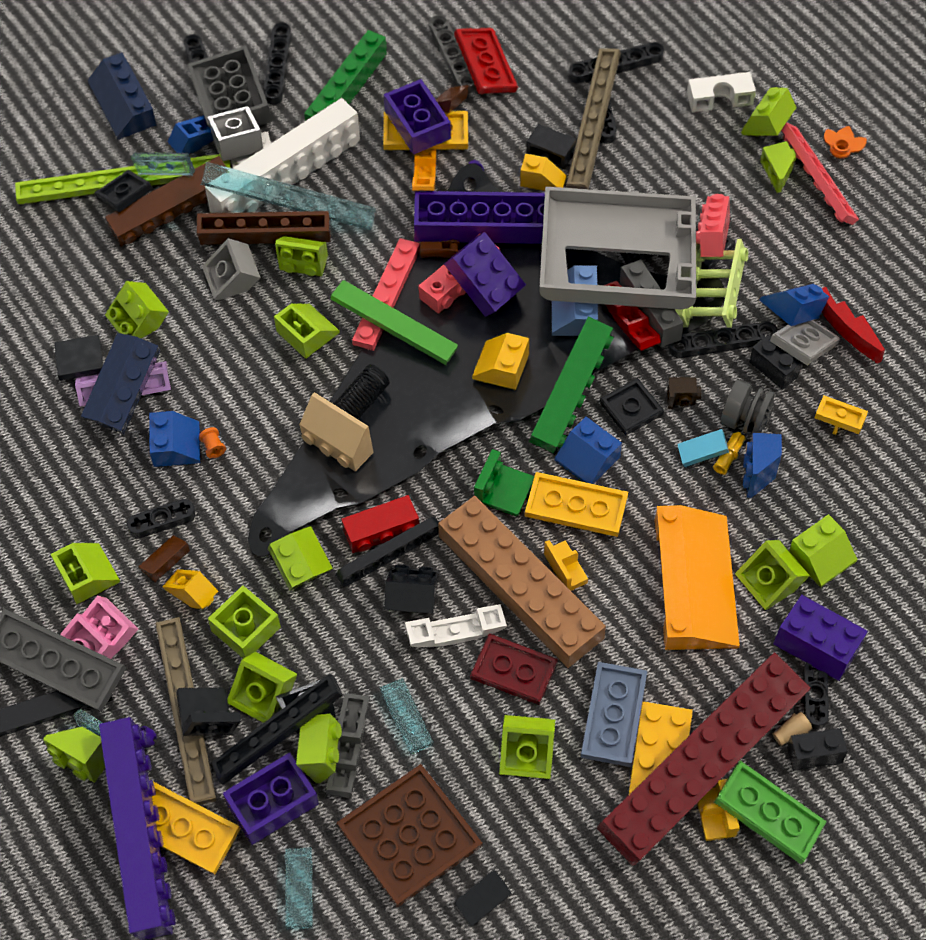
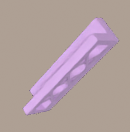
M166 361L155 363L142 395L171 390ZM99 374L76 378L75 388L80 406L86 405Z

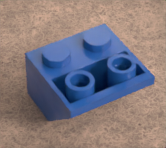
M753 433L751 442L746 443V454L743 456V468H746V474L743 476V488H747V498L755 496L776 478L782 456V434Z

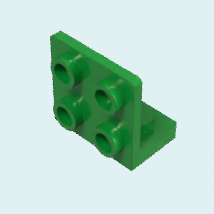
M492 449L474 486V495L486 506L519 516L532 488L535 476L503 465V462H501V452Z

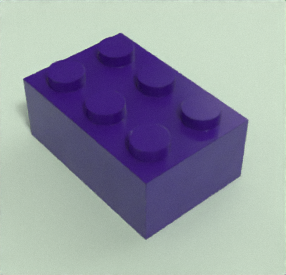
M422 79L384 94L385 112L413 155L451 139V122Z
M486 232L475 237L444 263L485 317L496 312L526 286Z
M801 595L781 624L773 644L840 681L860 650L868 631Z
M291 753L286 754L222 793L226 805L251 845L319 805L317 793L302 770L296 765V761Z

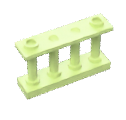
M737 239L735 250H724L723 257H701L700 245H696V298L725 297L723 307L691 306L687 309H675L684 322L683 327H688L689 320L693 316H722L727 328H732L733 319L737 317L736 303L744 263L748 261L749 256L748 249L745 248L742 239ZM733 259L731 269H701V264L705 260ZM701 278H729L727 288H697V283Z

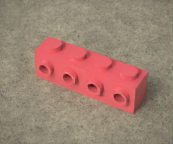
M722 194L707 196L706 204H702V213H700V222H698V231H696V245H700L701 257H723L730 223L729 196Z
M442 265L418 286L419 299L438 314L442 310L449 308L456 298L466 293L445 265Z

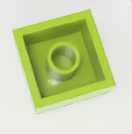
M241 586L208 618L211 631L242 658L256 652L281 628L278 614L245 586Z

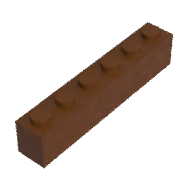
M220 156L141 197L121 212L115 211L105 216L108 227L120 246L131 244L136 238L153 232L160 225L172 222L175 217L190 212L201 203H207L205 186L229 170Z
M329 211L197 213V236L200 245L223 244L228 238L245 244L275 243L277 239L283 236L331 242V220Z

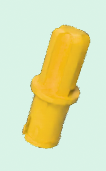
M741 432L732 434L727 443L729 453L720 455L713 465V469L717 473L725 475L733 460L738 458V452L745 441V436Z

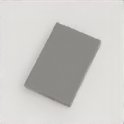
M814 320L794 326L788 324L774 333L770 341L804 364L809 365L838 345L841 338Z

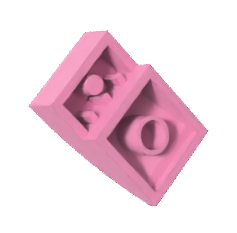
M97 596L83 614L77 613L60 635L111 659L132 638L138 628L107 598Z

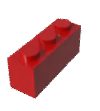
M409 495L347 516L342 518L341 521L343 532L351 551L356 553L365 552L372 546L383 544L419 524V517Z

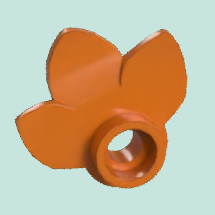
M850 126L840 129L837 133L830 129H826L824 133V141L830 146L831 154L837 158H846L851 153L860 152L865 147L867 141L865 137L855 138Z

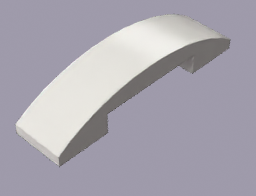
M501 604L478 608L476 613L432 622H430L429 618L405 622V627L411 647H438L488 636L489 633L493 634L505 629L507 624Z

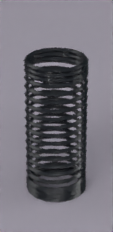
M369 364L333 404L338 405L337 407L342 410L345 409V412H349L359 420L364 411L374 403L379 394L390 384L389 378L379 367ZM369 371L379 376L383 380L384 384L375 375L369 373Z

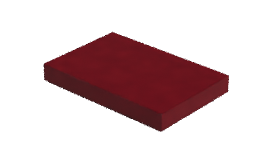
M489 633L470 674V679L540 705L558 664V659Z

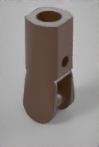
M458 240L420 242V256L451 258L459 251L460 242Z

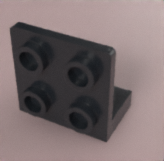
M223 687L178 688L176 691L183 736L232 735L241 722L239 712L229 711L226 690Z

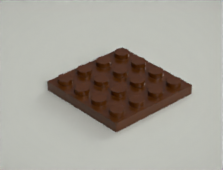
M422 764L336 822L337 827L397 908L483 847L481 840Z

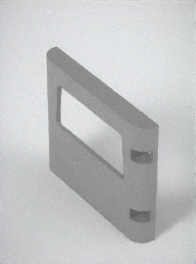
M545 187L539 288L541 296L551 301L666 309H687L693 306L696 301V197ZM579 249L667 255L670 257L666 288L661 290L569 283L565 250Z

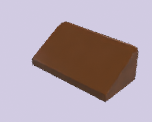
M469 85L447 89L436 99L441 109L448 114L467 98Z
M173 535L140 564L138 568L156 582L190 551L189 545L184 540Z

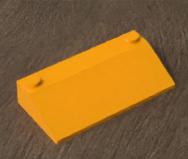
M681 505L657 506L655 529L656 541H659L665 608L663 626L665 650L739 648L727 516Z

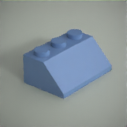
M573 266L567 270L569 283L597 285V266ZM552 301V336H579L588 316L598 321V304Z

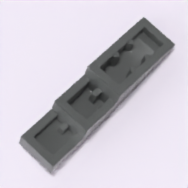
M344 694L338 720L342 729L341 737L338 738L339 761L336 763L335 773L328 778L326 795L352 798L365 731L369 696Z

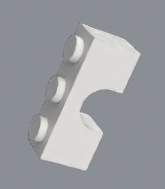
M750 72L689 79L687 96L692 112L712 110L714 98L717 96L727 97L733 107L750 106L754 103L756 92Z

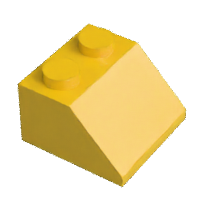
M505 333L487 340L472 379L516 390L529 356V338Z

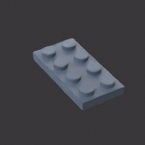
M598 662L581 758L631 767L647 677L646 670Z

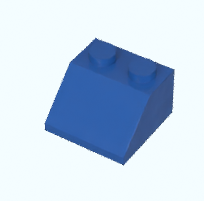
M810 284L762 296L759 301L790 326L818 319L829 296L818 285Z
M174 411L149 413V447L153 466L201 463L200 440L198 437L200 434L199 421Z
M585 417L570 431L563 446L557 453L555 461L582 482L594 484L620 458L622 442L588 417Z

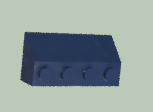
M123 52L103 59L87 81L117 140L157 126L153 108Z
M117 333L81 417L125 434L160 354L159 346L135 336Z

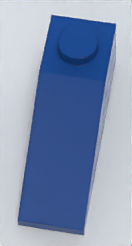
M200 116L176 123L167 142L179 156L198 151L212 142L214 138L211 129L208 128L205 116Z

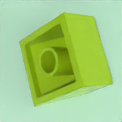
M770 88L748 119L741 134L778 136L797 108L789 89Z
M829 514L794 538L789 552L820 588L857 562V557L846 532Z
M311 526L293 532L268 546V550L289 591L333 569Z
M780 540L765 541L735 573L765 610H768L794 593L810 576Z
M254 652L241 660L227 699L228 704L264 723L279 712L275 696L292 690L297 673Z
M331 714L316 715L300 727L296 765L315 783H322L335 773L336 763L339 761L338 738L341 737L342 729L340 723Z
M505 715L499 774L551 779L555 719Z

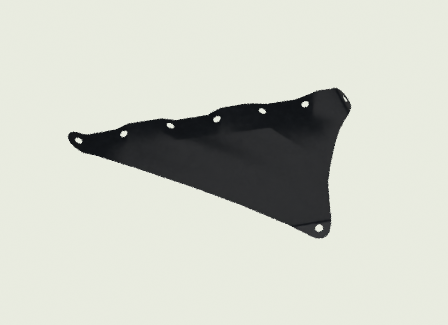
M468 163L460 168L447 190L456 192H501L490 182L483 169L475 163ZM468 177L476 180V188L473 191H467L464 188V180ZM460 243L458 250L460 251L468 243ZM494 243L500 248V252L526 286L496 312L486 317L467 293L460 295L449 308L442 310L439 314L419 299L418 286L450 258L421 257L419 251L394 309L456 343L458 349L445 365L383 330L374 351L363 348L329 402L333 404L367 365H375L385 372L390 384L359 418V421L369 426L374 453L355 472L349 467H343L331 455L326 456L317 446L309 445L304 441L270 494L254 514L248 535L249 548L253 554L260 557L270 554L268 550L269 544L336 508L365 502L418 473L440 452L494 423L519 421L545 407L578 336H552V301L543 298L539 292L542 244ZM565 250L567 270L573 266H597V285L604 286L614 281L620 283L621 267L626 264L594 250ZM650 272L661 290H664L666 288L667 276ZM701 278L697 283V288H724L719 278ZM697 297L693 307H721L724 297H715L711 302H707L704 297ZM598 304V321L613 328L610 336L614 338L608 350L603 348L601 355L604 356V359L599 369L594 367L591 375L639 349L621 329L605 304ZM693 316L689 320L688 327H683L682 334H687L712 319L713 316ZM505 333L529 338V356L516 390L472 379L485 342ZM369 371V373L375 375L384 384L383 380L379 376ZM489 406H499L503 409V413H493L489 410ZM418 446H426V455L421 459L415 458L413 455L414 450ZM341 488L348 492V496L339 498L333 494V491ZM268 527L272 531L271 537L267 542H262L259 539V533L263 528Z

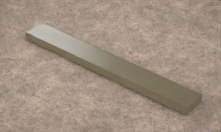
M599 49L568 175L567 188L589 189L621 54L619 49Z
M180 617L156 622L189 800L198 805L214 802L217 799L204 736H183L176 691L178 688H194L181 620Z

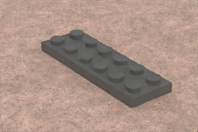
M3 609L0 614L1 664L100 712L103 711L127 667L7 609Z

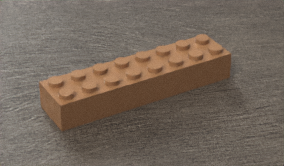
M475 495L438 523L439 537L567 668L571 667L604 640L606 626Z

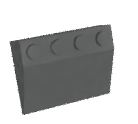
M246 45L187 64L208 128H210L208 116L246 106L249 107L258 126L273 122L268 103Z

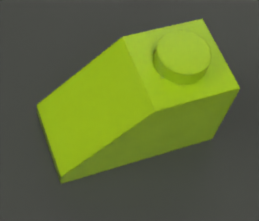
M787 141L766 146L762 149L760 162L776 193L782 191L792 172L794 161H796L795 151L790 148Z

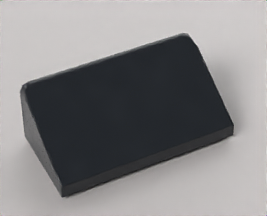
M494 869L454 902V908L472 928L512 895V893Z

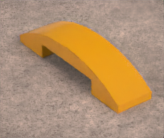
M426 149L415 154L412 191H435L436 149Z

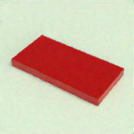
M456 29L454 36L478 94L517 92L518 85L494 29Z

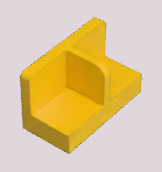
M823 395L815 419L834 425L833 434L835 435L839 427L859 434L863 428L868 411Z
M550 540L545 541L544 555L557 578L570 591L587 584L588 578L578 562L577 551H572L566 540L554 546Z
M727 779L720 780L716 787L712 788L697 803L706 841L736 837L740 829L738 819L714 803Z

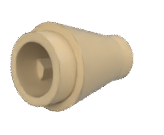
M802 712L797 715L794 713L773 733V736L777 743L783 746L789 742L792 735L808 733L812 730V725Z

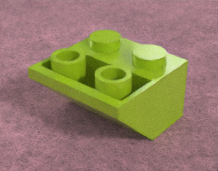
M287 236L276 240L275 246L279 270L288 273L295 272L308 276L322 277L328 257L326 242Z
M126 281L105 316L118 333L142 339L160 327L169 311L146 283Z
M290 304L274 316L276 332L305 359L340 333L311 304Z
M71 543L51 554L54 564L76 605L120 583V579L99 543Z
M83 726L49 734L44 737L43 740L48 748L46 751L53 757V763L63 769L66 766L72 769V773L83 781L89 779L95 783L105 769L101 737Z

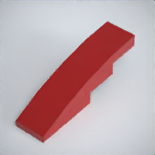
M617 281L604 285L622 287ZM605 304L621 329L640 350L661 343L660 335L649 325L648 317L637 306Z
M823 287V292L829 296L822 311L826 320L859 352L875 363H881L885 349L864 315L855 318L845 301L836 304L828 289Z

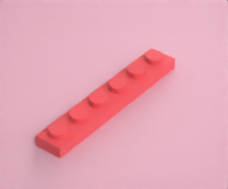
M786 122L781 130L784 134L783 139L793 147L796 158L804 164L803 169L815 180L813 184L818 190L823 192L825 202L835 210V217L841 223L846 222L854 225L859 220L798 128Z
M399 239L373 297L394 308L419 254L420 243ZM362 318L352 343L354 346L374 351L383 329Z

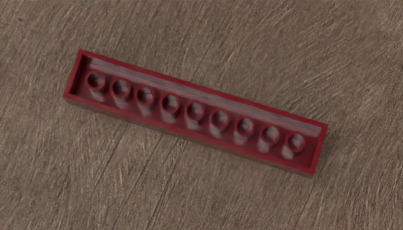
M774 652L638 785L596 829L634 866L811 687Z

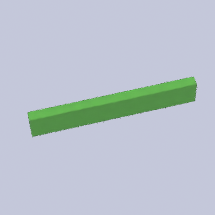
M342 280L331 295V300L445 365L458 349L456 343L345 280Z

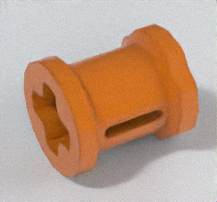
M214 427L203 430L198 436L200 442L204 443L207 449L206 455L208 458L220 457L226 451L225 444L221 443L218 437L219 431Z

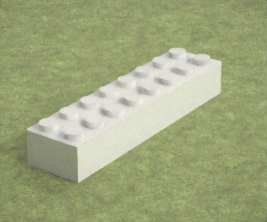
M341 98L206 185L205 190L210 213L255 212L257 208L266 202H270L281 192L288 190L292 185L305 179L316 169L323 167L324 164L338 157L348 148L355 146L360 141L358 113Z

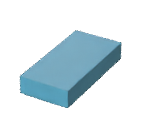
M722 429L678 444L684 467L729 453Z

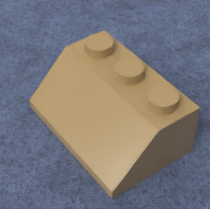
M314 392L311 395L299 424L303 440L309 445L317 446L326 456L331 455L337 459L343 467H349L356 472L374 453L369 426Z

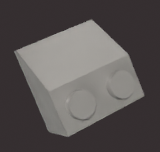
M248 106L207 117L217 151L222 161L254 154L263 149L261 130Z
M229 238L202 265L214 300L247 292L261 278L249 245Z

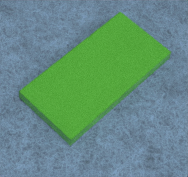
M741 760L735 765L714 801L718 806L800 864L806 860L826 823L824 819Z

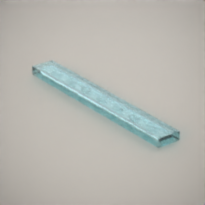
M210 162L205 164L201 185L297 211H329L330 220L367 230L372 229L376 208Z

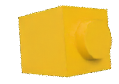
M525 154L520 170L521 187L545 191V187L564 188L567 175L546 157Z
M177 569L162 586L167 592L191 608L198 609L208 607L218 592L200 571Z

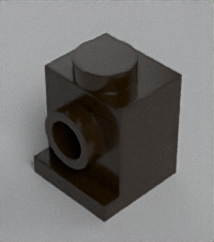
M696 377L668 378V409H673V405H680L682 407L695 405L696 400H701V386H697Z

